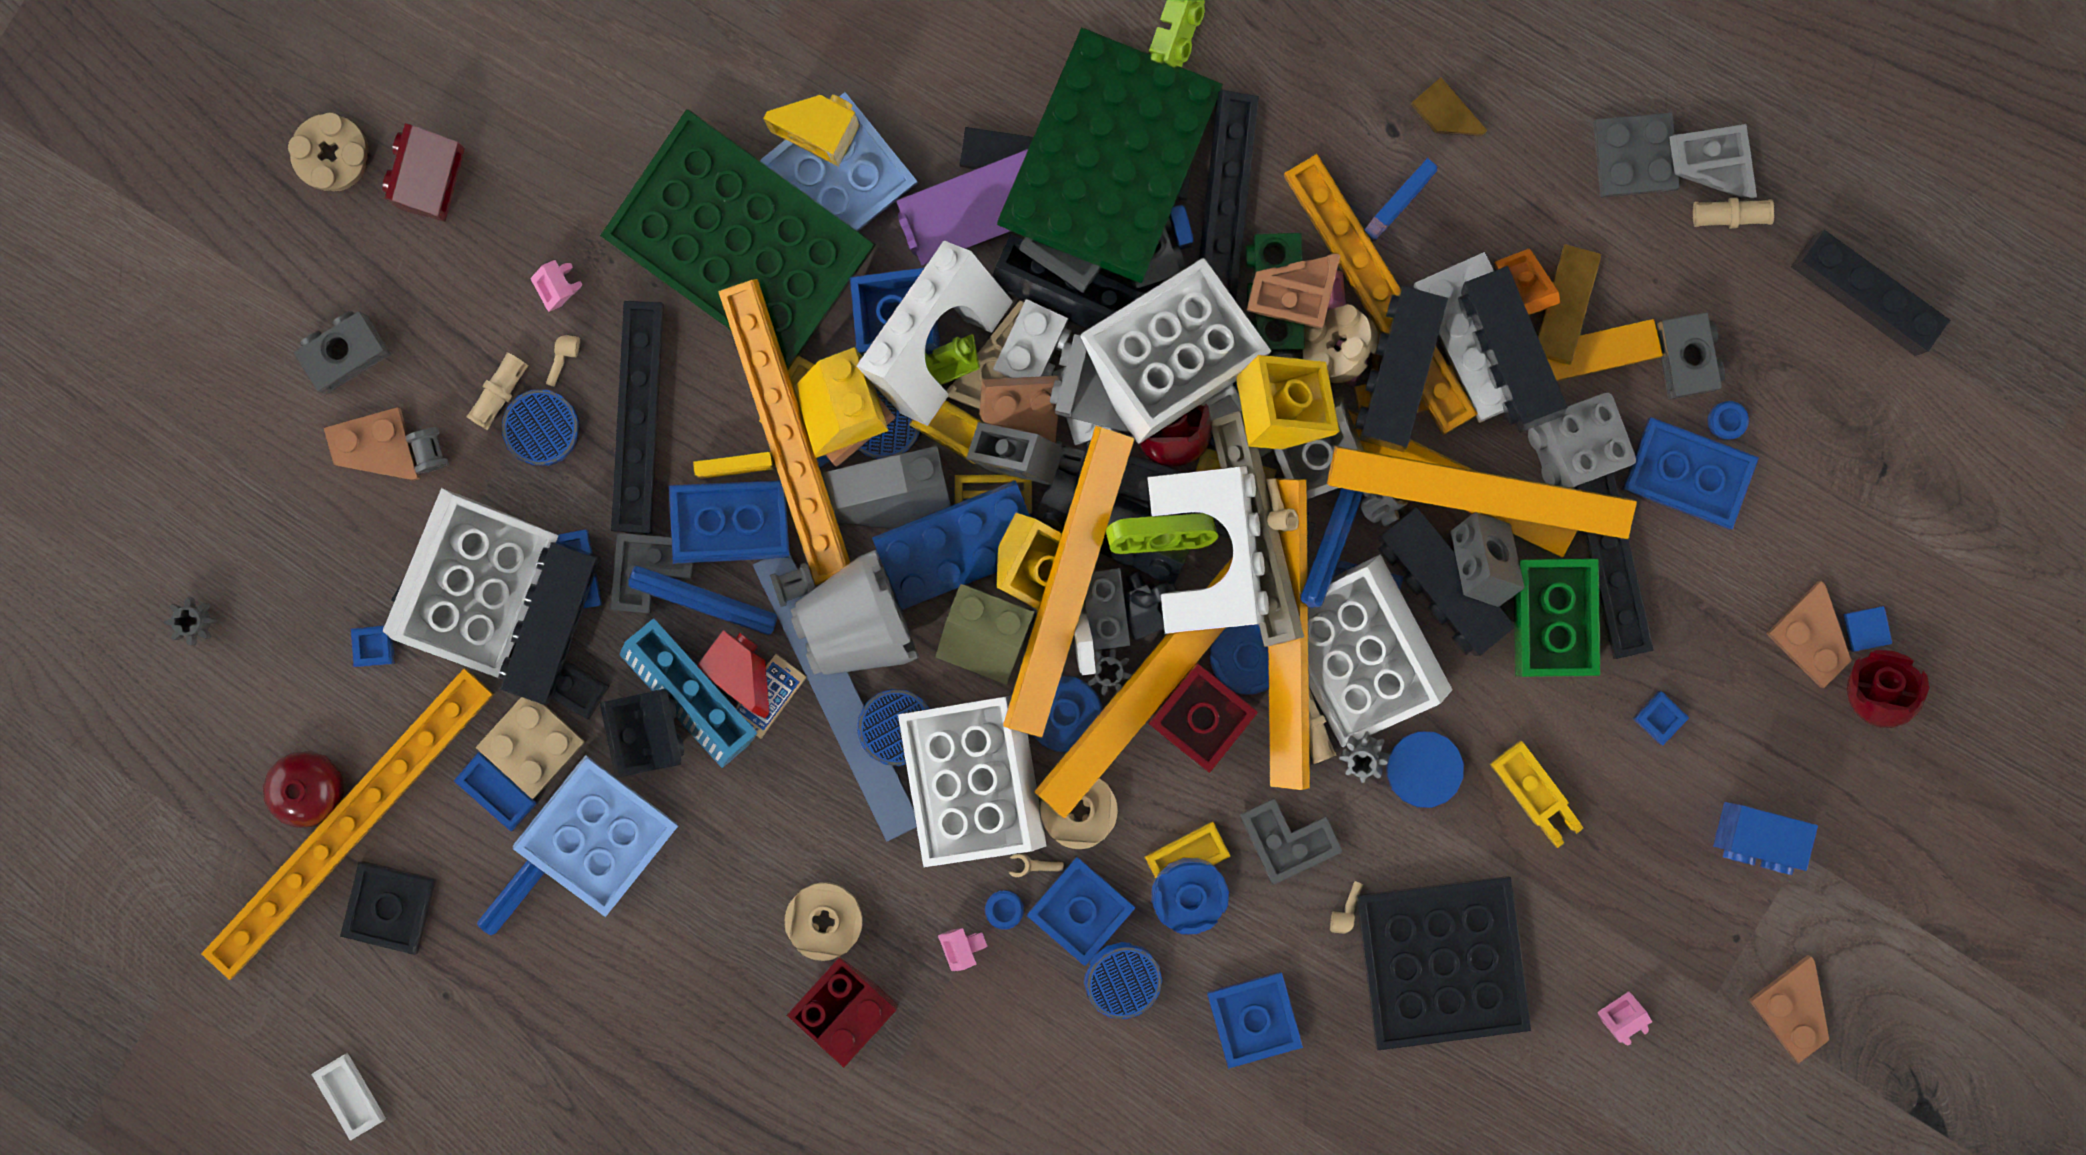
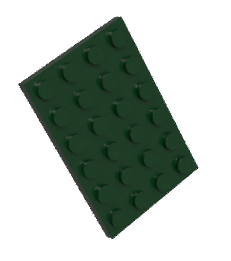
M1081 27L1000 213L997 225L1142 283L1216 104L1218 92L1221 91L1223 84L1177 65L1173 68L1165 61L1163 64L1153 61L1150 54Z
M689 109L685 110L600 235L729 330L731 328L718 291L758 279L787 370H789L795 359L800 355L850 283V277L855 276L876 246L870 239Z

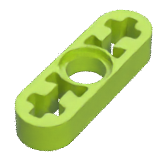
M1205 513L1126 518L1113 522L1106 529L1110 550L1117 554L1198 549L1211 545L1218 538L1213 517Z

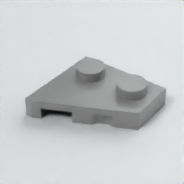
M1746 124L1669 137L1675 175L1742 199L1757 197Z

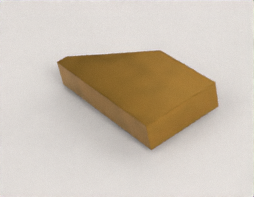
M1441 77L1411 103L1412 107L1435 133L1482 136L1487 132V129Z

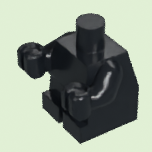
M1140 572L1126 577L1132 591L1124 595L1126 617L1135 639L1138 640L1164 629L1161 594L1177 591L1175 585L1170 583L1161 584L1156 587L1153 583L1145 585Z

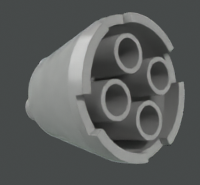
M876 550L859 556L795 603L796 607L791 609L793 616L791 620L798 638H807L808 643L805 645L808 652L806 656L814 675L820 672L828 675L902 665L919 658L914 641L909 636L903 611L884 567H880L879 556Z

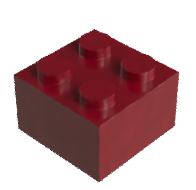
M1196 663L1147 724L1210 773L1258 712Z

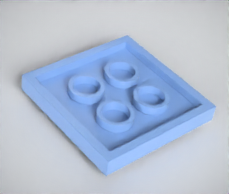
M844 92L839 97L853 105L851 109L855 111L860 127L839 167L787 140H784L760 161L859 231L917 185L918 182L846 92Z
M585 755L514 843L513 850L606 917L676 830L678 825Z

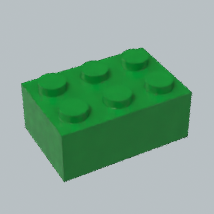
M1598 559L1518 560L1525 588L1514 595V625L1516 626L1514 628L1515 677L1600 676Z

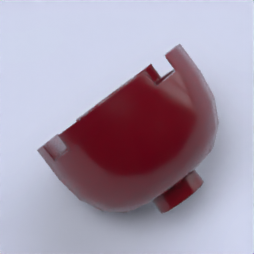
M1206 402L1204 406L1198 405L1139 443L1141 449L1146 456L1160 465L1181 466L1195 461L1205 453L1212 438L1209 406Z
M1875 650L1870 652L1868 657L1861 660L1859 658L1855 661L1847 682L1848 701L1856 715L1868 724L1880 728L1901 726L1911 721L1922 709L1930 689L1928 676L1924 670L1920 674L1918 669L1913 667L1914 660L1904 654L1890 650Z
M312 751L290 753L279 759L267 772L263 784L264 802L270 813L283 824L296 828L317 826L327 818L343 799L344 784L342 775L325 755Z

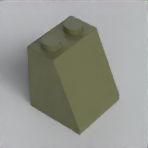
M960 584L947 617L935 657L1007 685L1034 612Z

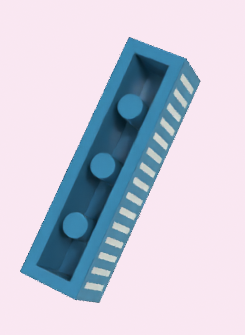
M654 618L624 642L619 655L652 691L664 688L667 690L668 696H672L675 702L676 718L721 768L726 766L751 744L757 735L754 728Z

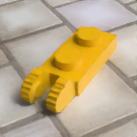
M1522 741L1517 742L1490 763L1491 767L1534 824L1540 826L1555 847L1559 848L1564 844L1562 835L1548 820L1556 812L1559 811L1566 825L1576 834L1583 829L1579 820L1567 806L1569 803Z

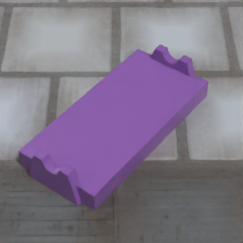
M1028 149L897 200L900 209L898 213L899 222L905 233L909 248L914 256H918L921 266L929 263L943 241L965 249L1010 231L998 226L997 221Z

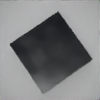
M359 861L340 937L408 954H418L436 879Z

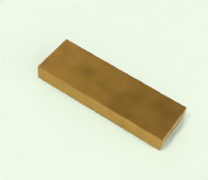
M1564 244L1553 281L1559 292L1560 303L1546 308L1538 335L1547 359L1571 365L1602 254Z

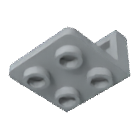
M1074 334L1072 344L1064 343L1059 365L1066 366L1063 381L1055 380L1050 397V403L1056 404L1055 414L1123 432L1129 431L1116 413L1081 336Z
M1603 393L1567 406L1568 408L1563 417L1536 426L1528 431L1529 442L1538 454L1542 465V477L1546 484L1572 488L1631 466L1636 461V456L1615 400L1610 393Z

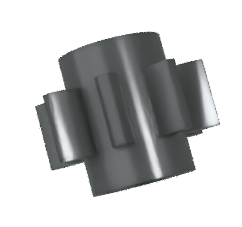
M1363 492L1365 497L1361 500V509L1365 517L1371 522L1377 523L1382 521L1384 527H1387L1407 514L1404 506L1408 504V500Z
M186 597L185 607L177 604L170 605L174 613L171 619L164 621V624L172 625L175 631L172 634V640H180L186 636L187 645H196L197 636L205 639L212 637L208 629L210 624L217 622V619L210 618L206 612L210 608L209 603H202L196 607L195 599ZM196 617L197 624L186 626L185 618Z
M1112 648L1109 657L1105 658L1102 657L1101 653L1095 651V657L1098 660L1095 665L1096 674H1094V678L1089 680L1088 685H1094L1097 682L1102 684V695L1107 693L1108 686L1114 685L1116 690L1119 691L1122 688L1119 684L1122 678L1130 679L1132 676L1129 673L1123 672L1122 667L1128 663L1129 658H1123L1120 661L1115 659V648ZM1103 661H1106L1109 665L1114 663L1118 665L1119 669L1115 672L1117 679L1114 682H1110L1108 678L1101 680L1098 677V674L1102 671L1100 664Z
M1368 731L1358 741L1355 737L1350 736L1347 741L1349 749L1342 750L1340 760L1348 762L1345 774H1353L1360 777L1362 783L1365 782L1366 777L1371 775L1380 778L1383 772L1381 765L1388 764L1390 754L1382 752L1385 740L1379 739L1377 741L1375 738L1370 737Z

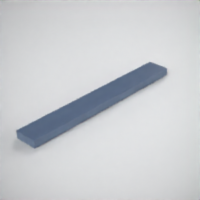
M790 551L789 558L763 559L753 564L757 576L886 842L916 828L914 807L894 766L885 765L871 758L860 744L857 734V722L864 704L849 673L824 675L820 672L814 675L806 656L808 652L805 645L808 643L807 638H798L791 620L793 617L791 609L795 608V603L804 596L789 600L786 606L780 607L770 575L776 573L780 576L798 569Z

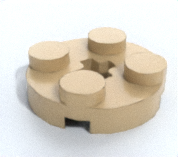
M325 113L309 118L298 127L294 137L289 141L288 151L294 171L305 183L319 190L342 191L353 186L364 175L367 167L366 161L369 146L365 135L353 122L334 113ZM326 144L329 146L337 144L338 149L335 151L337 159L333 162L327 158L321 160L322 147Z
M1347 304L1328 310L1322 329L1306 325L1304 327L1305 349L1303 350L1304 360L1326 362L1329 380L1332 383L1347 382L1360 375L1368 366L1364 362L1369 357L1370 351L1375 354L1377 349L1378 333L1374 323L1353 305ZM1341 338L1346 339V341L1341 344V350L1337 352V350L1334 349V346L1337 343V341Z
M1100 778L1082 798L1084 806L1090 807V813L1083 815L1082 821H1075L1074 814L1069 813L1064 819L1043 800L1041 801L1040 814L1042 823L1049 835L1061 845L1072 849L1090 848L1104 840L1114 828L1118 813L1116 798L1108 784Z
M830 882L814 883L803 888L789 903L785 914V930L792 944L802 955L819 961L833 960L847 953L857 942L863 926V915L856 897L844 887ZM822 910L828 911L829 917L835 919V925L828 926L826 932L819 931V925L813 923V917L820 916Z

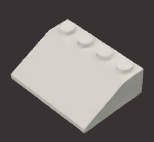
M1204 258L1081 334V339L1116 413L1138 444L1236 382V376L1257 355L1268 356L1271 352L1270 348Z
M441 488L383 632L394 641L498 678L502 663L506 657H509L514 645L511 642L514 628L518 620H524L529 607L524 605L527 591L531 584L537 585L542 570L536 568L540 553L544 547L550 548L551 542H556L558 535Z
M1381 554L1333 577L1323 605L1314 608L1308 607L1309 687L1341 747L1347 745L1350 736L1355 737L1358 741L1363 738L1366 731L1369 732V735L1441 704L1452 691L1447 678Z
M1012 695L898 715L923 867L1030 852L1047 846L1041 820L1039 798L1034 793L1037 786L1028 734L1003 726Z

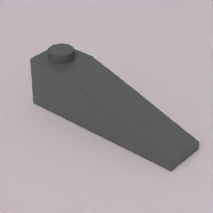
M937 446L821 473L837 523L895 529L951 506L940 452Z

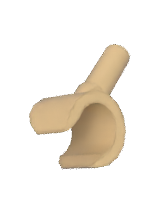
M564 335L556 340L554 363L546 384L555 387L565 361V356L577 358L580 348L579 337Z
M1276 478L1268 479L1267 485L1273 509L1268 515V525L1274 530H1296L1299 523L1296 511L1292 508L1284 509Z
M1024 853L1014 854L1010 857L1011 859L1020 858L1025 863L1023 872L1009 871V874L1014 877L1025 876L1030 871L1063 872V862L1031 860Z
M1354 881L1345 905V912H1332L1331 932L1345 934L1352 930L1357 903L1356 896L1360 895L1363 884Z

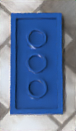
M1016 480L872 537L901 610L956 589L960 584L966 585L997 572L998 546L1015 513L1030 517Z

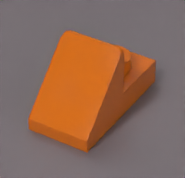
M1530 248L1494 262L1496 270L1506 266L1509 267L1528 315L1560 303L1557 288Z

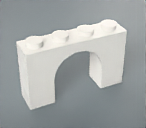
M943 241L857 364V367L902 415L928 426L949 395L929 373L925 363V345L934 323L944 312L954 308L965 322L993 332L1013 301L971 251Z
M1247 466L1148 477L1152 516L1187 512L1208 514L1224 525L1233 544V559L1230 569L1225 577L1216 585L1204 589L1161 594L1165 633L1254 625L1264 622V615L1269 613V601L1267 592L1261 591L1259 576L1264 575L1265 566L1262 552H1257L1255 536H1260V521L1258 514L1252 513L1251 497L1256 496V484L1254 475L1252 473L1248 474Z

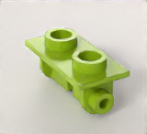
M1204 0L1166 1L1160 20L1164 23L1172 24L1170 30L1157 27L1148 51L1152 55L1151 60L1162 64L1165 61L1173 68L1176 65L1182 67L1191 54V40L1196 26L1201 24L1204 17Z
M972 334L961 339L959 337L953 338L952 342L932 350L933 354L925 353L927 369L940 385L981 369Z

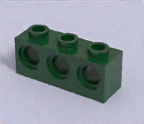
M1301 233L1255 234L1252 239L1253 244H1246V267H1253V277H1255L1257 271L1284 267L1302 261ZM1269 246L1278 247L1283 252V262L1277 265L1269 264L1264 259L1263 250ZM1247 283V305L1253 283ZM1255 314V321H1250L1270 348V353L1272 351L1299 353L1305 349L1304 325ZM1272 322L1280 323L1286 331L1285 339L1280 342L1271 341L1265 333L1266 325Z

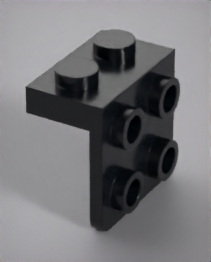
M665 688L600 702L616 778L681 765V757L684 755V744L681 736L676 734L673 719L676 717L675 702L672 696H668Z

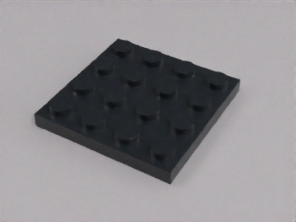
M1510 876L1356 896L1377 1051L1531 1031Z

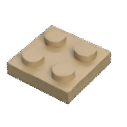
M521 697L477 745L476 749L530 798L535 799L587 741L547 705Z

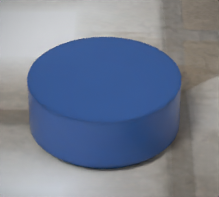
M1725 401L1717 404L1708 415V427L1711 433L1722 440H1732L1740 437L1746 431L1749 424L1746 409L1734 401Z
M999 890L993 893L988 898L985 906L987 920L998 929H1010L1016 926L1021 921L1024 911L1020 897L1009 890Z

